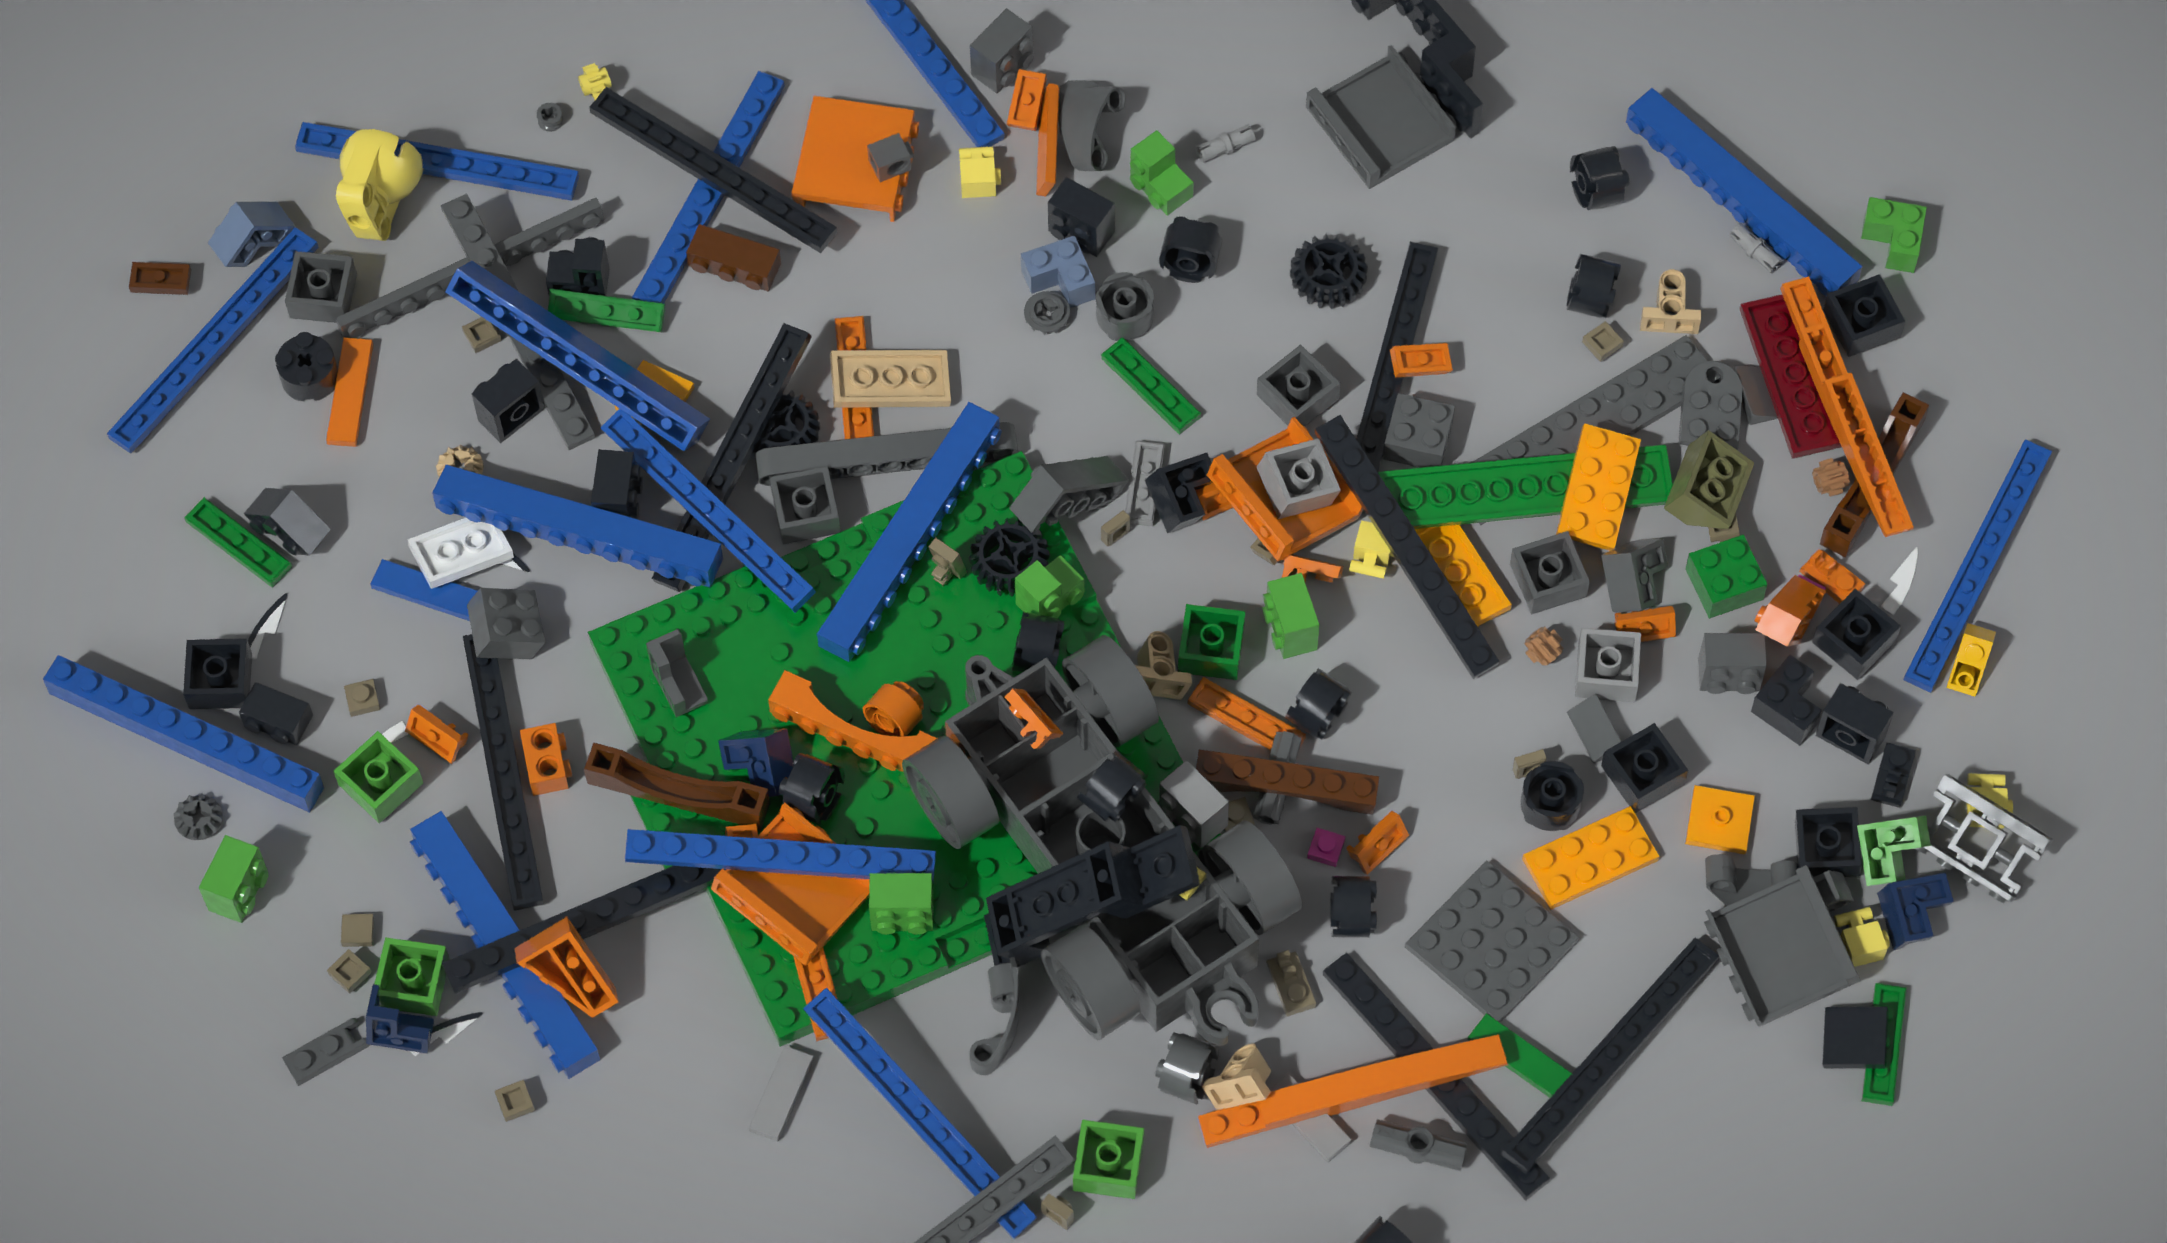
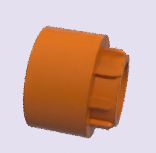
M895 681L893 684L882 685L864 705L863 714L868 723L879 734L907 736L922 720L921 711L924 709V704L921 696L914 688L904 682Z

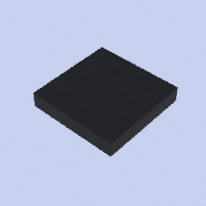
M1825 1007L1822 1062L1824 1069L1886 1068L1888 1008Z

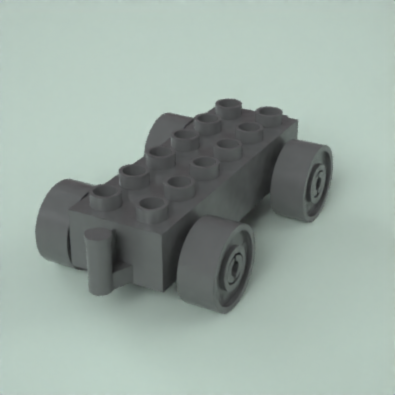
M1101 635L1063 659L1062 668L1068 685L1047 657L1015 678L993 666L991 661L985 656L976 655L967 661L965 665L966 701L969 706L945 721L946 736L943 735L902 761L905 777L915 798L933 826L951 846L960 849L998 825L1000 821L1037 873H1041L1105 842L1110 841L1131 848L1175 827L1146 788L1136 798L1130 796L1124 803L1127 809L1116 822L1111 819L1105 822L1077 799L1080 792L1084 795L1087 794L1086 790L1088 787L1085 785L1107 758L1112 762L1115 760L1112 754L1116 751L1115 747L1118 748L1159 721L1158 709L1146 682L1128 655L1114 640L1106 635ZM1012 689H1025L1062 731L1063 735L1060 738L1050 739L1041 749H1033L1031 745L1036 741L1038 733L1032 732L1028 737H1023L1020 734L1021 730L1029 722L1026 719H1019L1009 709L1011 704L1006 700L1005 696ZM1244 820L1203 847V857L1208 870L1193 852L1196 867L1206 873V878L1188 901L1177 895L1126 919L1107 913L1099 914L1077 924L1076 929L1041 951L1043 964L1055 989L1075 1019L1093 1038L1101 1040L1138 1016L1140 1012L1155 1032L1188 1012L1193 1018V1024L1197 1032L1205 1040L1219 1046H1224L1228 1043L1229 1030L1227 1026L1213 1018L1211 1009L1217 1001L1226 999L1238 1005L1244 1024L1249 1027L1257 1024V998L1253 990L1241 978L1258 966L1259 937L1256 934H1264L1301 910L1302 900L1294 878L1271 842L1255 825Z

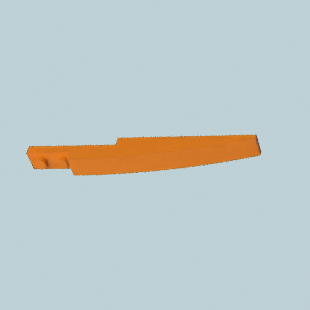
M1810 277L1783 283L1780 290L1800 338L1798 345L1838 440L1884 536L1889 537L1913 530L1914 526L1852 372H1847Z
M1494 1035L1407 1055L1270 1092L1265 1100L1220 1109L1199 1115L1198 1118L1206 1146L1209 1148L1324 1114L1329 1116L1508 1064L1499 1035Z

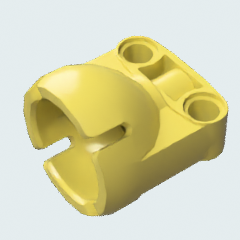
M361 129L346 140L340 153V170L343 180L337 186L336 200L345 220L357 238L386 241L391 232V223L399 201L407 197L414 190L423 173L422 157L417 149L410 143L405 142L401 145L399 155L396 157L394 152L399 138L389 132L376 129Z

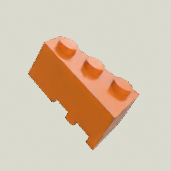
M1794 575L1768 605L1760 608L1754 620L1758 623L1755 630L1787 647L1800 644L1827 591Z
M568 917L514 948L516 961L524 969L526 967L546 985L549 984L558 990L564 998L590 1017L597 1016L619 1002L616 987Z

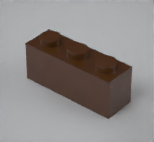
M701 224L698 225L686 252L688 266L696 272L711 273L727 282L736 281L745 284L752 290L761 289L769 292L781 265L780 249Z

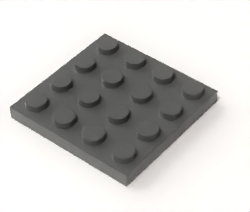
M1486 860L1405 943V948L1482 1014L1485 1015L1487 1013L1498 1022H1501L1576 945L1579 937Z

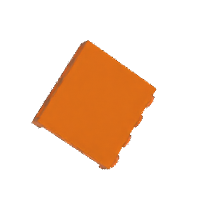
M813 96L792 188V200L805 207L807 200L889 212L890 222H894L896 211H902L904 196L900 195L902 187H907L909 171L879 182L868 160L867 145L899 133L903 142L908 141L911 146L912 138L917 139L919 132V122L915 121L914 110Z
M1296 417L1291 418L1287 429L1229 459L1223 454L1214 458L1207 473L1209 479L1277 562L1356 521L1363 511L1361 504L1343 476L1327 456L1341 490L1330 506L1281 519L1277 518L1257 466L1266 452L1314 440L1309 434L1308 429L1301 425Z
M785 802L781 806L779 814L756 837L761 839L836 844L829 838L824 829L812 825L805 819L804 814L799 809L791 808ZM722 868L714 877L711 890L806 966L869 898L870 879L724 870Z

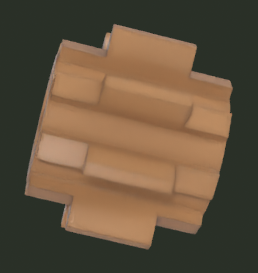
M1832 458L1820 461V467L1813 469L1812 472L1817 491L1821 492V494L1828 493L1830 497L1843 493L1842 488L1849 486L1848 483H1850L1848 470L1844 462H1841V460L1834 462Z
M1545 626L1540 627L1525 640L1524 644L1528 648L1525 653L1533 663L1538 661L1542 666H1546L1563 652L1564 648L1560 644L1563 639L1554 629L1549 631Z

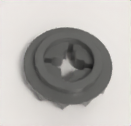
M1043 291L1036 293L1025 304V321L1031 326L1033 331H1041L1044 335L1052 331L1057 333L1060 328L1066 327L1070 317L1069 304L1062 295L1056 292ZM1042 306L1048 312H1052V320L1047 319L1046 316H1041Z
M202 793L199 796L189 795L185 801L178 803V808L173 813L177 831L183 837L190 840L209 838L218 831L223 820L220 805L213 797H207ZM200 807L205 817L199 818L195 826L193 817L190 815L196 814Z

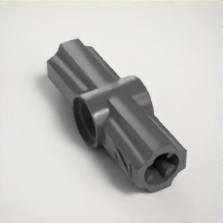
M1286 731L1276 732L1269 760L1295 764L1301 745V737ZM1260 792L1253 818L1264 824H1279L1286 795Z
M1379 1119L1376 1120L1370 1142V1147L1406 1156L1413 1163L1428 1162L1461 1171L1468 1143L1432 1134L1424 1127L1408 1128ZM1413 1141H1422L1427 1147L1417 1150L1411 1146V1143Z

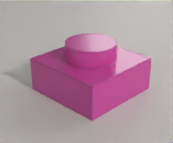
M1317 827L1307 859L1336 867L1346 836Z

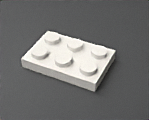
M467 518L408 539L409 548L431 589L514 558L513 550L502 530L485 522H472Z

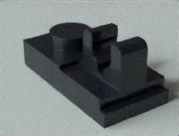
M1886 743L1871 800L1897 808L1901 807L1916 750Z

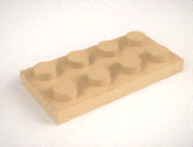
M947 350L831 351L830 362L834 408L950 407L951 395Z

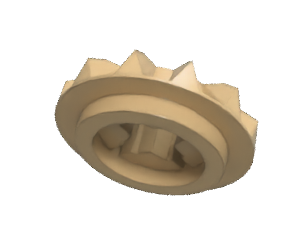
M460 444L456 448L448 447L443 455H439V461L436 465L439 478L445 465L455 467L456 459L460 463H465L464 470L481 475L483 473V460L473 447L467 448Z

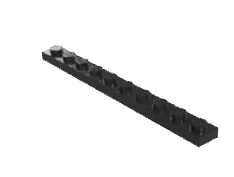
M606 87L590 105V113L817 252L822 253L838 233L837 227L611 89Z
M1410 242L1356 438L1377 472H1379L1383 458L1385 440L1397 395L1401 391L1404 377L1395 378L1390 350L1393 346L1413 345L1438 254L1437 247Z
M783 323L701 481L724 505L728 501L812 338L809 332ZM686 510L676 531L708 539L710 532ZM654 572L652 576L654 582L677 592L682 590L686 582L675 577H663L657 572Z
M1339 415L1316 428L1314 431L1315 435L1319 438L1324 449L1471 677L1475 679L1497 666L1500 662L1342 416Z
M472 634L463 636L513 909L516 911L544 905L498 658H477Z
M671 866L442 963L443 968L456 994L520 967L516 961L514 948L565 917L569 918L584 940L711 886L714 877L721 869Z
M1695 937L1503 1149L1502 1156L1523 1173L1527 1174L1718 961L1719 955Z
M1347 952L1323 970V976L1397 1058L1433 1049ZM1461 1079L1426 1088V1091L1525 1201L1550 1182V1177L1537 1163L1525 1174L1502 1156L1503 1149L1514 1137Z

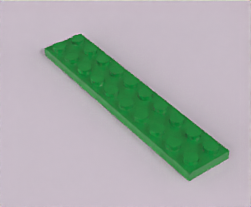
M1666 445L1639 447L1624 509L1666 504L1673 486ZM1576 453L1381 471L1378 474L1414 529L1561 515Z

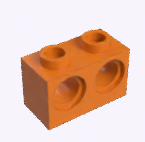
M556 723L520 730L533 796L569 789L567 778L572 777L569 759L563 760L562 751L567 750L564 732L558 733ZM543 742L551 743V745L548 748H538V746ZM548 769L557 770L555 774L550 776L543 774Z

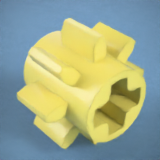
M595 63L582 67L584 74L578 76V80L584 96L591 94L592 98L596 100L606 87H612L605 67L598 69Z

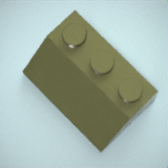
M1708 430L1688 445L1664 509L1686 525L1728 529L1732 524L1754 462Z

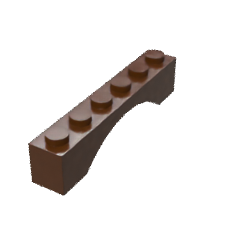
M1904 392L1889 415L1878 438L1893 475L1923 425L1929 408V404ZM1855 479L1844 498L1834 510L1823 530L1819 544L1845 558L1872 513L1857 479Z
M594 742L584 767L587 784L740 825L756 824L758 830H761L770 805L767 788L741 781H710L680 775L644 762L621 749Z
M1202 749L1198 751L1196 770L1219 792L1242 791L1281 794L1320 802L1344 811L1371 815L1376 806L1379 776Z

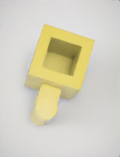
M993 146L959 148L962 198L996 196V185H1001L1000 168H995Z
M1361 520L1354 546L1353 559L1356 560H1351L1349 571L1384 579L1390 556H1394L1373 523Z
M1968 773L1967 785L1979 786L1971 788L2013 813V800L2008 799L2007 788H1994V786L2005 787V774ZM1966 803L1967 815L1970 811H1974L1982 816L1983 813ZM1973 821L1969 827H1983V826H1981V825L1978 824L1977 822ZM2002 824L1998 826L1999 828H2004Z
M1870 907L1834 916L1836 927L1849 926V928L1842 930L1840 937L1854 967L1884 960L1887 949L1890 947L1887 932L1881 930L1878 921L1867 924L1863 923V921L1873 918Z

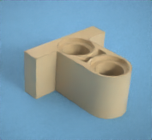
M1670 269L1661 274L1657 290L1656 308L1643 307L1640 331L1698 334L1701 310L1685 309L1686 280L1680 271ZM1666 286H1674L1677 289H1668ZM1666 311H1672L1676 314L1670 315L1667 314Z
M1154 631L1150 633L1137 654L1138 666L1136 668L1142 675L1152 696L1182 700L1192 684L1191 673L1177 672L1175 670L1171 638L1163 632Z
M1253 1043L1247 1044L1233 1054L1220 1076L1206 1079L1202 1088L1216 1110L1265 1100L1271 1092L1265 1084L1271 1073V1068L1257 1046Z

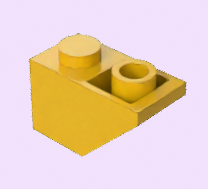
M1967 623L1946 688L1976 696L1994 642L1995 631Z

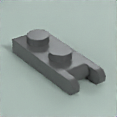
M357 1018L349 1019L282 1057L298 1086L370 1046L366 1044V1037L356 1042L350 1033L351 1030L359 1025Z

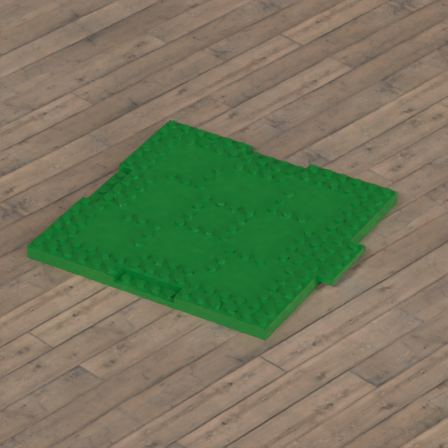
M1022 451L973 471L970 485L965 491L961 490L956 497L957 503L951 514H945L941 521L942 526L936 537L929 539L924 556L920 561L916 560L912 565V572L908 581L905 584L901 583L899 585L893 604L889 608H884L878 627L875 631L870 630L865 638L866 643L859 655L855 654L850 662L819 647L817 633L903 501L862 517L861 524L781 557L816 591L796 613L744 566L714 579L711 588L702 585L696 586L588 631L589 640L647 763L692 778L723 782L741 781L750 784L747 768L724 770L718 740L743 731L787 728L793 760H795L799 753L808 754L842 767L845 773L844 784L838 783L836 792L841 793V797L834 812L828 820H820L821 824L809 821L812 825L824 829L829 838L836 844L936 851L933 881V931H926L923 934H912L908 931L880 934L877 931H872L868 898L824 945L823 949L837 999L851 1015H855L992 955L984 915L989 913L986 897L1038 873L1000 821L998 825L960 849L954 848L941 836L924 813L907 782L904 772L897 769L895 771L889 770L871 757L867 759L855 754L851 748L844 745H833L824 736L817 733L809 734L803 731L799 725L789 720L788 722H782L776 719L770 712L768 699L786 670L811 681L813 694L837 717L853 726L879 734L866 720L863 714V707L882 685L901 681L914 688L921 696L924 704V709L921 711L922 720L907 736H916L919 731L939 738L943 735L946 736L945 721L969 706L966 701L965 665L971 657L976 655L985 656L991 661L993 666L1013 678L1021 674L1022 672L1012 671L1014 651L1021 628L1020 622L1023 613L1016 605V593L1011 597L1009 591L1005 590L1000 596L997 594V587L989 592L986 589V583L980 585L977 581L978 576H974L971 567L973 565L970 564L969 556L973 554L970 549L971 544H977L975 540L976 534L984 535V526L993 529L995 520L1000 525L1005 524L1006 518L1010 519L1011 524H1015L1018 520V517L1009 507L1032 478L1031 473L1033 472ZM1059 521L1051 526L1044 522L1040 525L1039 530L1042 533L1041 539L1047 540V550L1050 552V558L1046 561L1050 564L1061 555L1084 578L1083 597L1076 604H1069L1065 607L1058 617L1059 620L1065 621L1059 643L1060 650L1055 669L1068 685L1062 668L1063 659L1101 635L1110 637L1119 646L1120 644L1097 601V594ZM935 538L959 553L967 570V573L961 579L953 574L945 586L936 582L934 576L931 575L937 564L932 561L933 556L929 545ZM1010 540L1011 542H1014V543H1019V542H1020V541ZM1000 545L994 546L987 557H990L991 553L997 551ZM1005 550L1006 556L1008 557V559L1011 560L1012 564L1014 565L1013 558L1011 557V555L1008 554V551ZM1032 557L1028 558V561L1021 565L1020 571L1029 565ZM1004 571L998 572V573H1001V574H1009V573L1004 572ZM676 629H679L682 634L686 658L708 699L707 704L678 717L672 711L651 670L646 643ZM1160 716L1157 724L1118 748L1115 747L1119 753L1145 773L1143 778L1146 780L1145 788L1158 805L1160 783L1184 763ZM630 795L640 819L648 831L726 836V827L740 825ZM783 795L769 797L770 805L761 830L757 829L758 835L779 814L783 805ZM1219 833V834L1216 835L1212 840H1214L1215 838H1217V837L1220 836L1221 834ZM1195 842L1191 844L1192 850L1196 855L1199 849H1203V847L1200 848ZM662 865V866H663L664 869H666V868L671 867L672 865ZM712 885L706 887L705 889L779 1046H784L813 1033L810 1017L803 1010L806 1002L793 955L712 891Z

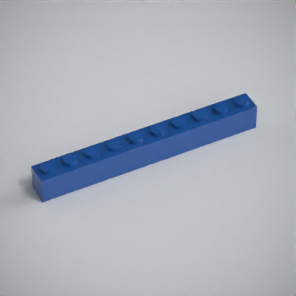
M1651 88L1628 108L1626 123L1632 132L1640 134L1648 141L1653 150L1661 152L1666 156L1674 168L1681 169L1690 177L1694 185L1702 187L1707 191L1715 203L1723 205L1732 213L1736 221L1744 223L1758 238L1762 237L1774 249L1775 253L1782 259L1790 262L1802 277H1810V280L1823 295L1827 296V293L1859 281L1862 265L1656 90Z
M470 261L456 269L445 293L681 450L686 451L699 442L710 418L474 261Z
M971 402L967 403L818 631L819 647L847 662H850L855 654L859 655L866 643V636L870 630L875 631L878 627L882 611L885 607L889 608L893 604L897 595V588L901 583L905 584L908 581L912 572V565L916 560L920 561L927 549V542L931 537L934 538L939 533L943 517L946 513L951 514L957 503L956 497L961 490L965 491L972 480L971 474L976 467L980 468L987 457L986 451L990 445L994 446L998 442L1002 433L999 416Z
M445 465L432 492L436 509L445 514L464 516L476 523L485 522L500 530L509 529L516 531L525 537L547 540L555 546L564 545L571 547L583 554L592 553L599 555L610 562H623L630 564L638 570L647 569L657 572L666 578L675 577L682 579L693 586L702 585L711 588L723 561L721 543L450 465Z
M57 655L43 678L50 695L309 813L325 788L320 773L60 655Z
M442 811L410 829L413 840L409 843L418 858L422 855L428 862L425 865L428 874L433 881L439 879L443 885L440 891L449 905L454 902L459 911L455 914L464 928L469 926L473 931L474 935L471 936V939L476 948L520 931ZM520 966L501 974L505 981L502 984L504 991L510 1000L516 998L521 1005L518 1011L526 1024L532 1022L537 1030L533 1033L542 1049L546 1046L552 1053L549 1059L558 1073L563 1071L567 1078L570 1079L600 1061L598 1049L558 990L549 984L546 985L526 967L524 969Z

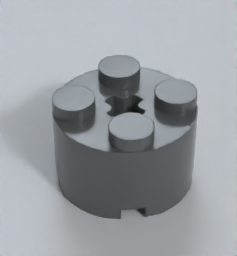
M1119 272L1108 276L1102 282L1096 294V319L1100 328L1110 339L1118 341L1120 338L1125 340L1134 339L1149 331L1154 318V293L1151 285L1144 278L1140 279L1129 272Z
M1174 1032L1168 1043L1169 1052L1166 1060L1161 1059L1156 1068L1155 1076L1160 1078L1158 1088L1161 1092L1198 1104L1197 1098L1202 1100L1206 1094L1202 1085L1206 1079L1213 1078L1216 1069L1211 1068L1212 1058L1218 1060L1219 1047L1190 1035Z

